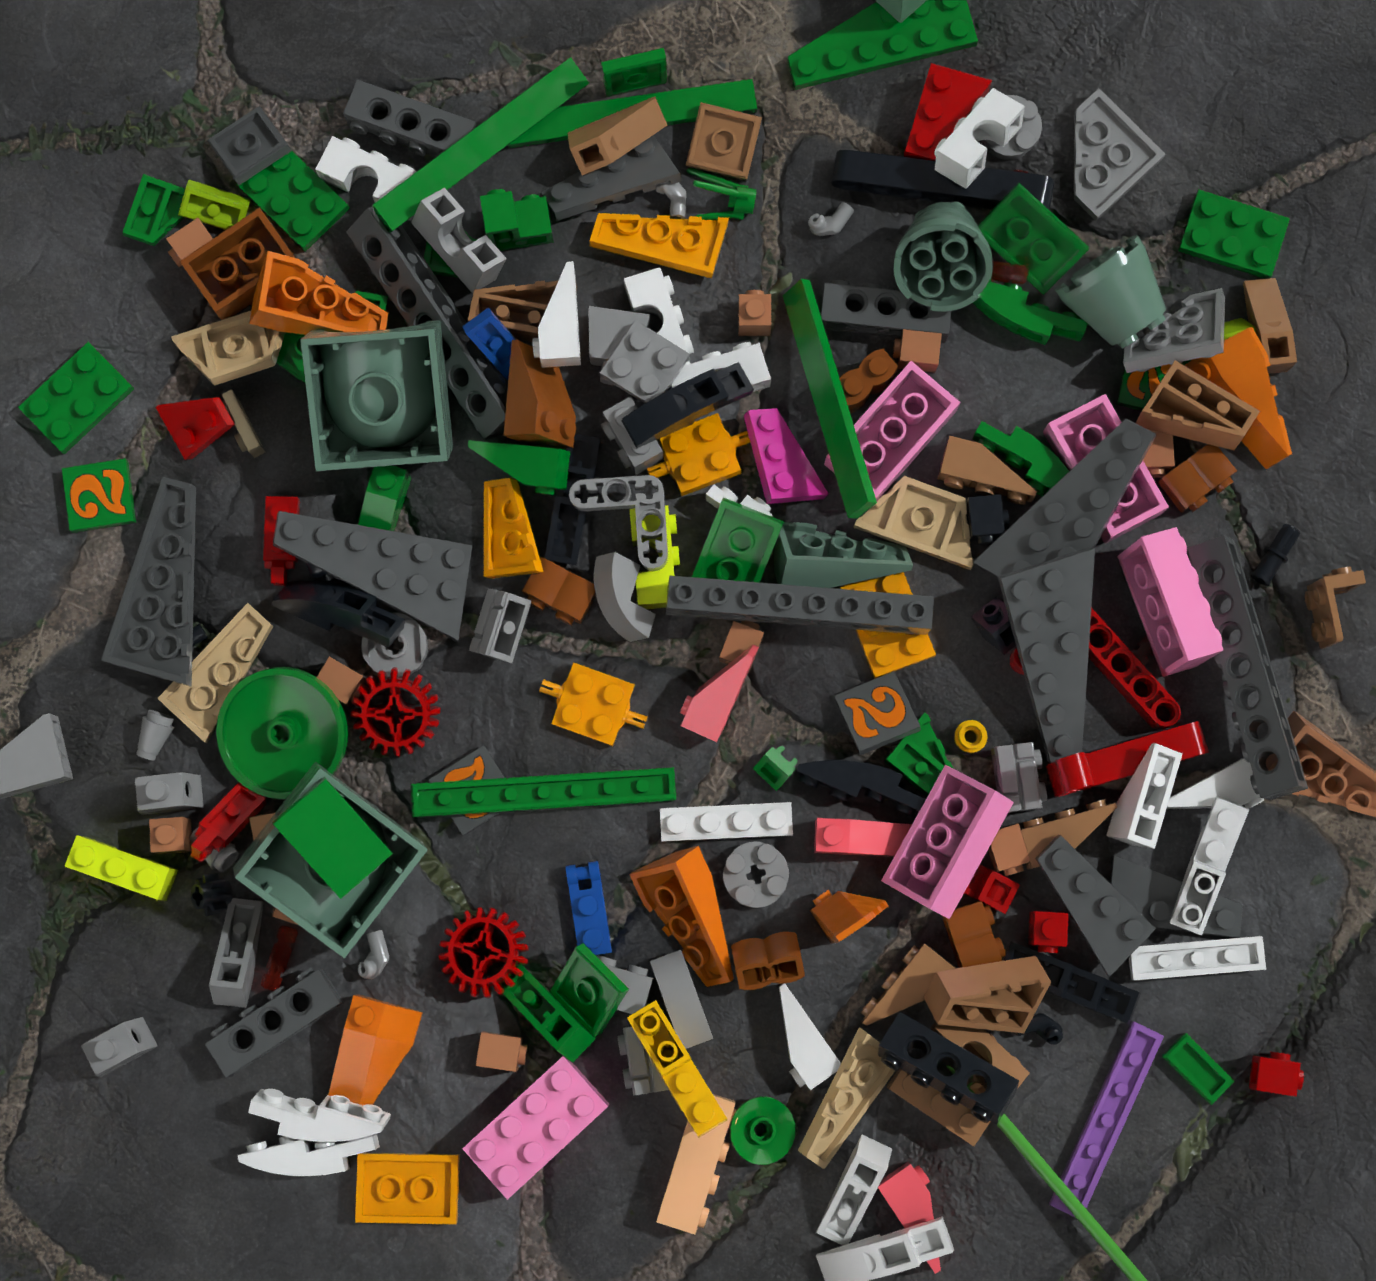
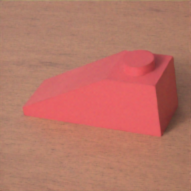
M752 645L700 686L693 697L689 695L686 697L680 711L681 714L685 715L681 727L715 742L718 741L759 649L758 646Z
M817 818L815 820L814 853L894 857L912 824Z
M906 1162L883 1178L878 1186L879 1191L904 1228L934 1219L931 1195L925 1186L930 1180L920 1165L913 1168L909 1162ZM939 1257L927 1261L935 1274L941 1271Z

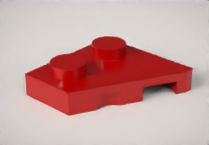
M220 397L161 404L155 407L184 460L196 457L235 425Z

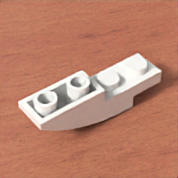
M1216 796L1206 824L1202 827L1172 912L1170 924L1199 935L1203 934L1225 878V870L1249 812L1248 808Z
M260 1089L251 1100L248 1111L250 1114L280 1122L277 1135L316 1142L349 1141L380 1133L391 1116L390 1113L382 1111L376 1105L356 1104L341 1095H327L320 1105H315V1102L310 1099L291 1098L283 1095L281 1091L276 1089Z
M377 1134L335 1144V1142L314 1143V1150L311 1148L310 1141L283 1136L279 1137L280 1144L267 1147L266 1141L247 1145V1152L238 1155V1160L242 1164L269 1173L288 1176H318L347 1171L350 1169L348 1156L376 1150L380 1146Z
M939 1217L883 1236L877 1234L818 1253L816 1258L825 1281H869L919 1267L922 1262L953 1253L954 1247L943 1217Z

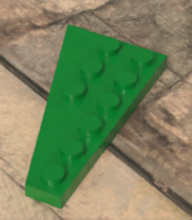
M927 0L902 23H899L879 3L875 2L789 55L787 62L794 88L798 90L977 46L978 39L967 0Z

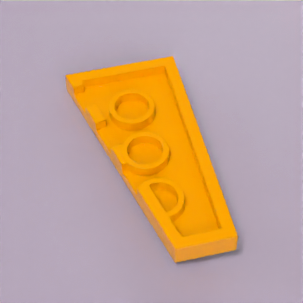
M598 213L589 243L590 247L712 279L729 218L718 217V220H702V217L689 216L688 219H670V216L657 215V218H641L638 214Z

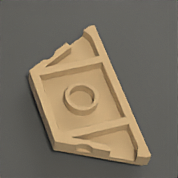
M251 311L171 337L176 347L215 386L275 366L286 332L249 324Z
M903 476L863 516L859 517L853 527L969 570L972 569L974 564L966 516V499Z

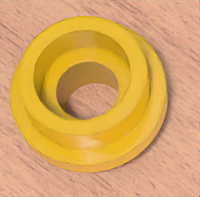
M975 720L962 722L956 728L954 734L956 745L967 753L980 751L985 746L988 738L985 727ZM967 731H972L976 734L975 742L969 743L966 741L965 733Z

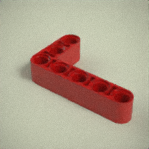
M1091 607L1090 633L1096 632L1102 635L1104 646L1096 648L1089 641L1088 658L1148 725L1154 729L1163 730L1176 724L1181 715L1180 706ZM1016 647L1010 655V665L1015 672L1024 675ZM1113 657H1120L1125 661V672L1120 673L1113 669L1111 665ZM1136 681H1141L1148 687L1146 697H1140L1134 692L1133 686ZM1158 706H1165L1169 710L1170 719L1168 722H1163L1157 718L1156 708Z
M1192 722L1090 753L1080 752L1053 761L1046 766L1055 797L1132 776L1152 743L1182 753L1181 761L1209 753L1200 722Z

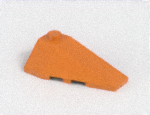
M267 251L253 297L249 324L279 332L306 335L311 330L324 329L327 332L386 330L388 312L357 293L351 294L334 284L335 280L327 275L325 278L308 268L309 264L304 261Z

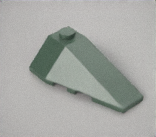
M784 522L774 546V574L777 583L783 585L832 588L911 571L913 567L908 550L903 545L869 537L863 541L853 540L846 536L847 532L836 530L835 535L816 531L817 525L809 523Z

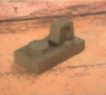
M232 389L223 393V404L239 432L234 437L242 452L248 450L254 458L266 453L238 396Z

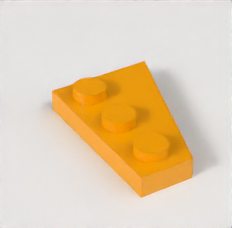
M504 478L484 481V577L492 579L544 572L518 480Z

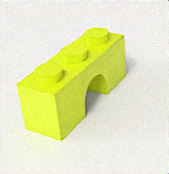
M668 505L665 506L668 561L660 570L639 572L636 579L637 602L639 606L645 609L666 608L669 576H675L674 566L680 565L679 547L672 546L671 534H677L676 514L669 515ZM635 508L629 509L633 546H637ZM647 515L642 521V527L648 532L656 531L661 524L660 519L656 515ZM662 536L655 539L643 537L642 542L649 540L650 547L656 550L655 540L662 541Z
M76 835L65 863L67 868L163 901H167L178 872L177 869L79 835Z

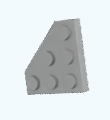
M1099 88L1074 113V200L1095 221L1150 172L1166 155Z
M1220 288L1188 296L1181 302V309L1173 315L1170 313L1164 314L1166 318L1164 322L1149 330L1150 332L1140 340L1137 339L1126 346L1123 359L1126 373L1134 371L1143 372L1153 367L1172 365L1175 360L1182 363L1187 360L1201 357L1210 358L1216 354L1224 353L1225 296L1223 289Z

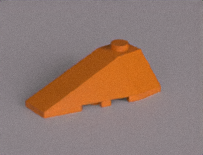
M1249 327L1224 340V353L1216 354L1210 358H1196L1185 364L1187 368L1260 411L1241 441L1265 469L1292 455L1283 416L1278 414L1274 396L1278 395L1276 386L1271 385L1267 367L1270 366L1268 354L1253 327Z
M699 846L676 851L631 872L629 875L643 905L649 913L653 910L665 924L662 930L668 937L673 935L682 946L685 960L705 986L731 982L734 977L713 877Z
M827 890L813 900L815 907L810 912L830 942L838 943L869 923L889 905L885 900L841 891L832 895Z
M353 995L328 1095H341L356 1104L373 1105L406 1054L414 1045L423 1012L363 995Z

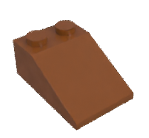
M512 340L504 436L535 447L573 448L576 433V415L559 367L542 368L540 358H534L533 346L519 340Z

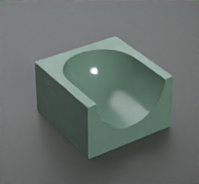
M440 320L377 331L327 332L324 329L311 330L300 339L316 471L448 461L453 450Z
M315 762L237 861L233 871L238 881L345 959L428 849L418 838ZM324 777L393 853L342 899L336 895L272 823Z

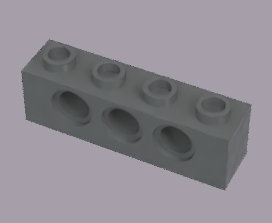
M358 79L343 113L349 128L363 135H366L367 132L378 135L380 140L390 145H396L397 143L406 145L410 151L421 156H425L426 153L436 157L477 127L475 121ZM379 111L388 112V115L382 120L373 119L374 115ZM413 121L418 123L413 130L407 131L402 129L407 122ZM438 132L447 134L446 138L442 141L432 140L433 135Z
M833 280L831 283L824 284L821 319L824 328L827 330L901 337L903 329L942 333L941 342H946L950 330L951 311H932L929 306L920 304L912 298L907 299L899 287H896L894 290H888L872 283L863 284V287L850 286V283L847 281ZM853 300L858 301L862 305V309L858 312H852L847 309L845 304ZM881 304H888L892 306L894 313L883 315L878 311L877 307ZM919 307L925 311L926 316L921 319L914 318L909 310Z
M312 967L295 977L297 984L287 990L284 986L278 988L267 996L269 1002L258 1008L255 1004L239 1014L241 1020L230 1027L228 1023H225L210 1033L213 1039L205 1043L225 1078L234 1076L345 1003L324 969H318L317 971H314ZM300 992L305 993L309 997V1006L303 1012L299 1011L294 1005V999ZM271 1011H276L281 1017V1024L276 1030L270 1029L266 1023V1017ZM243 1029L248 1030L253 1037L252 1044L248 1048H243L238 1042V1035Z

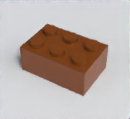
M259 207L181 260L180 263L218 317L224 320L233 317L253 303L255 289L267 251L294 258L295 256Z

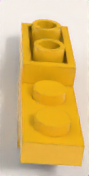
M653 1001L627 1017L645 1051L697 1137L700 1138L727 1121L726 1115L697 1070L689 1053L657 1001Z

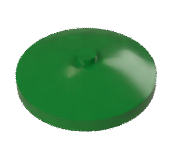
M274 667L246 677L229 692L220 708L216 736L222 760L238 782L259 795L274 799H286L315 762L331 774H335L346 752L348 727L345 713L338 698L324 682L314 675L299 669Z

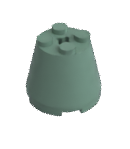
M960 202L934 203L918 211L914 221L900 240L895 251L894 277L900 291L907 299L912 298L920 304L929 306L932 311H953L968 306L978 299V295L986 287L992 276L993 261L990 246L971 214Z
M1134 235L1125 241L1128 246L1124 248L1119 245L1115 248L1112 247L1076 271L1070 278L1072 283L1069 286L1062 283L1055 289L1062 302L1111 346L1118 344L1121 348H1125L1137 340L1138 336L1136 333L1143 328L1148 327L1151 330L1166 320L1163 315L1166 311V306L1146 248L1138 235Z

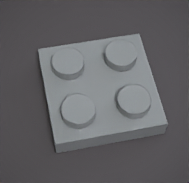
M635 320L603 367L600 376L645 404L668 391L688 361L690 354Z

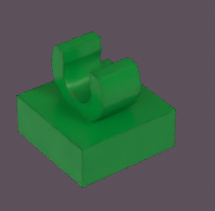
M779 746L777 749L771 747L753 768L776 791L796 770L794 766L798 761L796 758H793L788 762L781 755L785 749L783 746Z

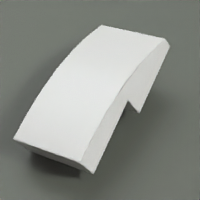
M714 484L706 493V501L716 508H719L723 497L734 502L738 500V497L725 486L720 489ZM747 495L740 503L773 517L769 512L771 507L759 497L752 499Z

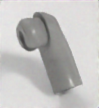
M671 181L657 184L656 192L666 194L670 199V218L685 219L686 190L679 182L671 184Z
M841 202L832 216H819L818 213L813 214L808 220L810 231L817 236L838 234L854 213V209L847 203Z
M382 930L366 934L371 952L364 962H360L358 965V973L364 979H374L379 976L389 961V952Z

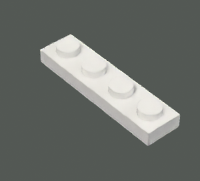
M791 802L660 808L661 842L793 836Z
M1262 936L1139 946L1129 956L1131 980L1266 970Z

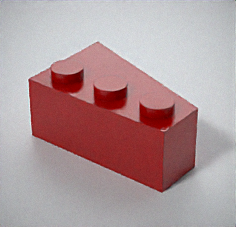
M931 63L904 157L936 161L934 151L938 143L943 138L947 139L953 133L957 122L962 117L966 118L972 112L975 102L980 97H985L988 94L992 80Z

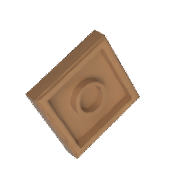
M701 102L686 166L747 181L762 117Z

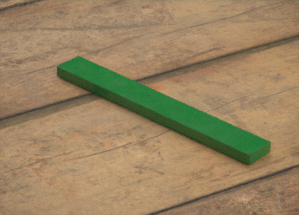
M570 57L371 207L389 231L393 232L415 215L421 200L444 187L446 190H449L585 88L589 81Z
M753 79L561 106L508 145V149L568 140V132L654 96L664 115L667 126L696 122L701 102L746 114L757 113Z
M801 278L783 295V300L848 518L857 519L874 506L877 501L811 282Z
M674 767L411 784L412 817L676 801Z

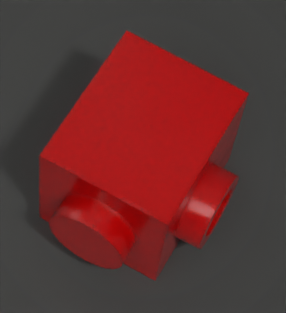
M1029 912L1028 945L1038 946V952L1058 953V947H1067L1068 913Z
M1270 1051V1058L1253 1055L1249 1089L1297 1097V1090L1302 1089L1304 1082V1072L1300 1070L1301 1063L1290 1061L1291 1054Z

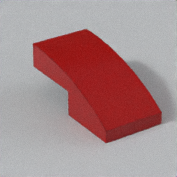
M980 864L964 894L1006 914L1020 884Z

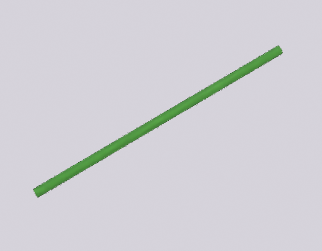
M947 1066V1068L953 1074H955V1070L952 1067ZM969 1084V1085L967 1086V1088L969 1089V1091H971L972 1093L976 1094L972 1089L969 1088L970 1085H971V1084ZM1003 1114L997 1124L1000 1130L1130 1281H1148L1010 1119Z

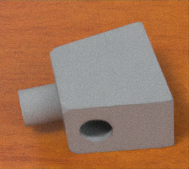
M589 306L590 363L602 366L603 369L635 320L650 328V314ZM600 376V382L608 385H614Z
M179 772L135 778L137 808L141 815L204 808L201 775ZM185 784L188 785V790H189L188 796H187V794H186Z
M140 1017L111 1028L82 1044L81 1047L95 1075L103 1077L158 1047L144 1018ZM131 1031L136 1034L138 1042L134 1039Z

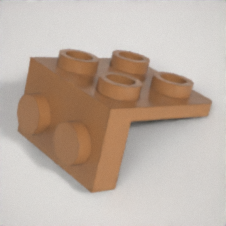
M1351 567L1331 570V573L1322 575L1323 578L1307 586L1308 591L1305 592V602L1308 610H1312L1314 623L1311 625L1312 636L1315 642H1319L1321 649L1331 647L1343 641L1335 594L1347 593L1365 584L1363 570L1352 572Z

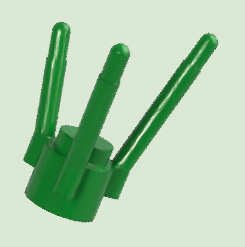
M691 167L687 168V173L715 183L711 184L695 180L693 182L695 187L729 195L728 207L734 208L733 211L699 214L695 217H702V220H718V217L743 220L744 213L753 214L757 189L748 188L747 185L737 184Z

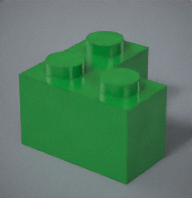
M504 189L491 190L487 192V195L480 196L486 236L500 251L554 243L546 196L540 197L539 195L531 194L522 197L519 201H514L512 191L506 192Z

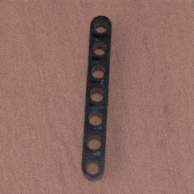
M839 150L836 153L831 184L839 189L933 202H960L964 206L993 209L1019 182L1050 210L1054 179L1045 175L984 168L968 188L965 189L935 171L936 161L854 150Z

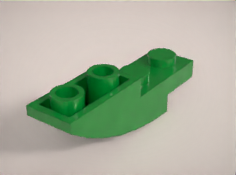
M989 279L986 287L978 295V299L973 302L982 313L1000 326L1021 337L1043 345L1047 344L1051 334L1080 342L1087 327V323L1075 313L1063 312L1060 314L1052 312L1048 306L1033 303L1031 306L1027 305L1026 301L1029 292L1023 291L1022 287L1013 283L1000 285L991 282V279Z
M981 421L972 438L977 443L984 445L990 452H996L1005 457V462L1010 466L1020 470L1022 467L1027 469L1028 471L1023 480L1039 496H1044L1069 472L1062 461L1047 446L1018 426L1015 427L1011 436H1008Z

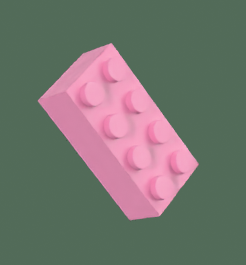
M912 361L908 363L854 424L876 501L882 497L956 413L961 403ZM828 454L824 465L835 474L830 455Z
M1104 394L1048 423L1043 433L1055 455L1071 471L1122 422L1107 395ZM1144 461L1140 464L1101 535L1105 544L1162 515L1169 508Z
M1177 527L1143 536L1117 556L1163 677L1197 667L1223 651L1221 634L1213 624L1210 616V605L1202 595L1198 584L1197 571L1191 566L1187 555L1186 542L1180 536Z
M945 765L881 881L950 919L1014 802L996 790Z
M562 1056L462 1149L508 1200L610 1104L570 1060Z

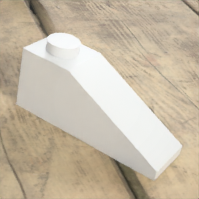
M573 261L566 262L538 326L539 338H533L534 358H540L542 368L581 365L576 279Z
M1156 743L1150 745L1116 803L1117 808L1112 815L1107 832L1108 837L1133 846L1155 849L1182 753Z
M1242 758L1171 796L1167 809L1212 808L1216 796L1241 806L1245 805L1249 809L1263 802L1264 798H1260V795L1254 792L1250 781V776L1253 775L1251 764Z
M783 983L779 986L789 1059L794 1066L789 1072L800 1088L806 1084L812 1090L836 1073L841 1063L787 985Z
M861 1135L816 1233L838 1244H849L887 1171L892 1148Z

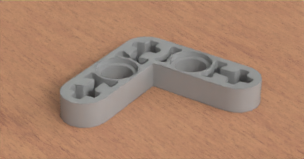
M642 475L583 479L571 486L569 491L570 501L579 511L635 508L638 557L641 565L649 571L660 570L666 565L668 561L665 495L662 482L657 477ZM648 483L652 484L653 489H659L658 492L653 493L652 499H647L644 493L635 494L637 500L631 501L632 493L629 484H635L636 491L646 489V484ZM614 485H621L626 490V496L619 502H613L607 496L608 490ZM597 486H603L602 497L604 503H598V496L588 497L587 503L584 504L581 503L580 498H575V495L581 494V488H587L588 493L592 494L598 493ZM647 515H656L660 519L661 524L656 531L648 532L642 527V521ZM662 536V541L655 540L657 553H663L662 557H658L657 563L652 564L649 558H644V554L650 552L649 540L642 542V538L655 539Z

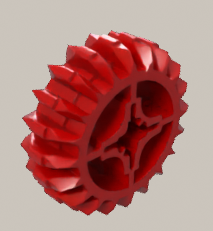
M393 667L390 673L391 678L387 677L383 669L379 670V682L370 675L366 679L370 688L360 685L357 689L364 697L357 696L352 700L353 704L361 708L353 709L351 716L362 718L355 722L353 727L355 730L365 728V731L359 738L361 741L369 737L373 738L369 746L372 750L376 748L378 743L382 744L381 754L383 755L387 754L389 747H394V755L400 756L401 746L405 747L408 754H412L414 751L412 742L418 747L423 748L425 741L422 736L432 739L434 736V732L427 726L438 727L439 720L431 716L440 714L441 708L430 706V704L438 701V695H426L431 690L432 685L427 683L421 688L419 683L423 678L422 675L418 674L414 681L409 680L410 669H405L403 677H398V669ZM390 687L389 702L377 707H369L371 698L377 692ZM400 688L413 693L421 706L407 703L402 698ZM395 698L398 710L405 713H401L397 726L394 714L386 711L387 709L391 710ZM415 716H423L421 724L415 731L402 736L404 721L414 719ZM371 718L386 722L390 727V734L392 736L380 731L374 725Z
M481 907L476 909V918H473L469 911H465L464 918L466 922L462 923L459 919L454 918L453 924L458 927L456 931L453 932L448 928L444 931L451 939L450 942L440 941L439 945L448 949V952L439 954V960L450 961V963L444 965L441 970L444 974L454 972L448 982L454 985L461 981L458 991L465 993L471 986L470 995L477 998L482 988L484 997L490 998L492 994L491 987H494L495 991L501 995L504 993L501 983L505 981L512 988L515 986V982L510 976L514 973L518 977H522L524 974L516 966L518 963L523 965L528 963V959L519 956V953L528 951L529 946L527 944H518L526 935L523 931L514 933L519 923L514 920L507 924L509 920L507 913L503 912L497 919V910L495 908H490L487 917H485L484 909ZM484 927V930L480 931L478 939L474 942L462 943L463 939L471 931ZM495 928L500 929L505 934L509 944V952H504L495 947V936L493 935ZM483 945H486V948L496 955L490 954L488 958L485 957V960L482 961V958L471 950L478 951L479 948L483 949ZM459 953L471 956L473 960L472 969L474 970L473 978L467 976L461 968ZM506 962L499 973L490 978L483 979L484 974H487L492 964Z

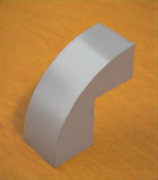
M616 552L596 557L594 587L599 607L611 627L626 640L632 642L649 638L656 614L630 601L641 565Z
M678 950L651 960L650 963L673 1028L684 1047L687 1049L713 1039L682 951Z

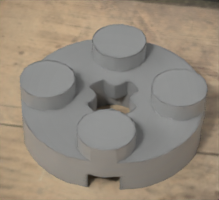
M1006 95L1025 106L1022 127L1004 147L991 140H981V143H984L985 147L989 149V153L1004 160H1015L1025 156V153L1036 146L1042 131V120L1034 102L1019 96Z
M392 613L405 619L404 629L397 636L398 641L404 643V647L399 649V654L393 655V652L387 650L385 646L365 637L362 638V653L365 661L376 673L383 669L388 678H391L390 673L393 667H397L398 677H403L405 669H410L411 674L418 671L423 666L428 653V640L424 630L417 621L402 613Z
M757 841L738 846L727 858L723 870V881L729 895L740 904L751 908L766 907L777 901L786 890L789 879V869L784 856L774 846ZM756 865L759 870L764 869L766 875L761 877L762 883L755 884L754 880H748L746 874L751 872L750 867Z

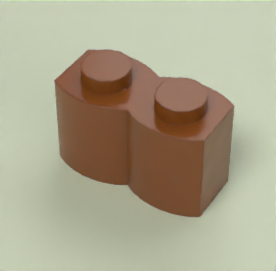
M884 349L870 353L863 359L859 368L850 370L840 377L850 414L862 408L870 395L883 391L893 381L898 365Z
M1207 444L1162 477L1158 483L1181 513L1188 508L1193 513L1208 502L1205 495L1215 489L1219 494L1234 482L1231 476L1237 470L1218 446Z
M540 557L544 572L531 574L522 590L523 594L528 597V600H531V606L542 611L546 606L556 611L554 617L571 626L574 621L581 624L596 597L594 584Z
M977 901L956 908L950 919L942 916L958 968L1002 961L1001 957L1006 956L1000 937L994 938L991 925L995 924V920L989 905L983 906L982 901Z
M779 932L765 939H744L731 945L739 989L755 990L763 988L772 982L780 984L790 983L805 976L802 956L795 932Z

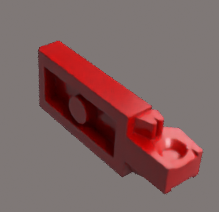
M266 496L263 549L264 568L271 569V584L274 586H285L287 584L288 569H295V562H298V558L272 545L277 513L282 511L299 514L300 499L298 497Z
M238 782L199 822V828L195 832L197 839L191 844L192 851L190 856L199 862H203L212 853L213 849L220 852L250 822V817H255L266 805L267 798L249 790Z

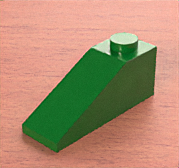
M468 440V447L522 484L536 487L535 493L554 495L555 489L566 490L570 451L557 448Z
M392 465L373 468L358 525L389 531L395 530L411 481V476L406 469Z
M520 964L517 968L524 973L523 976L518 977L514 973L510 976L515 982V986L512 988L504 981L502 983L503 994L560 1054L573 1063L596 1038Z

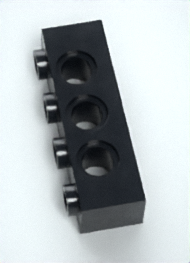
M901 1012L898 1013L879 1044L878 1056L881 1057V1061L887 1067L896 1071L902 1069L910 1074L911 1079L924 1088L931 1086L941 1092V1097L953 1105L962 1104L971 1110V1114L984 1123L991 1121L997 1125L1017 1092L1018 1079ZM918 1048L925 1053V1056L921 1059H914L908 1055V1051ZM947 1065L955 1070V1074L943 1076L937 1069L940 1066ZM975 1082L980 1083L985 1088V1091L981 1094H974L969 1091L967 1086Z

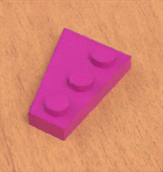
M778 409L748 410L744 414V420L766 504L820 500L828 496L829 493Z

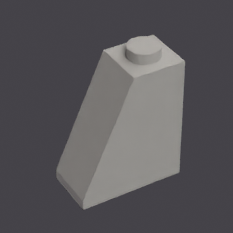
M50 713L42 715L0 749V799L73 779L58 716Z

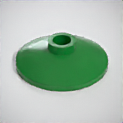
M760 1096L747 1100L736 1110L730 1123V1139L735 1151L746 1161L757 1165L772 1164L783 1158L792 1147L795 1139V1122L790 1110L782 1102L771 1097ZM758 1123L764 1125V1132L761 1135H756L754 1131Z

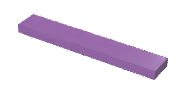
M1134 1021L1131 1022L1060 1178L1085 1208L1089 1204L1164 1038L1163 1035ZM1053 1193L1049 1205L1075 1217L1060 1198Z

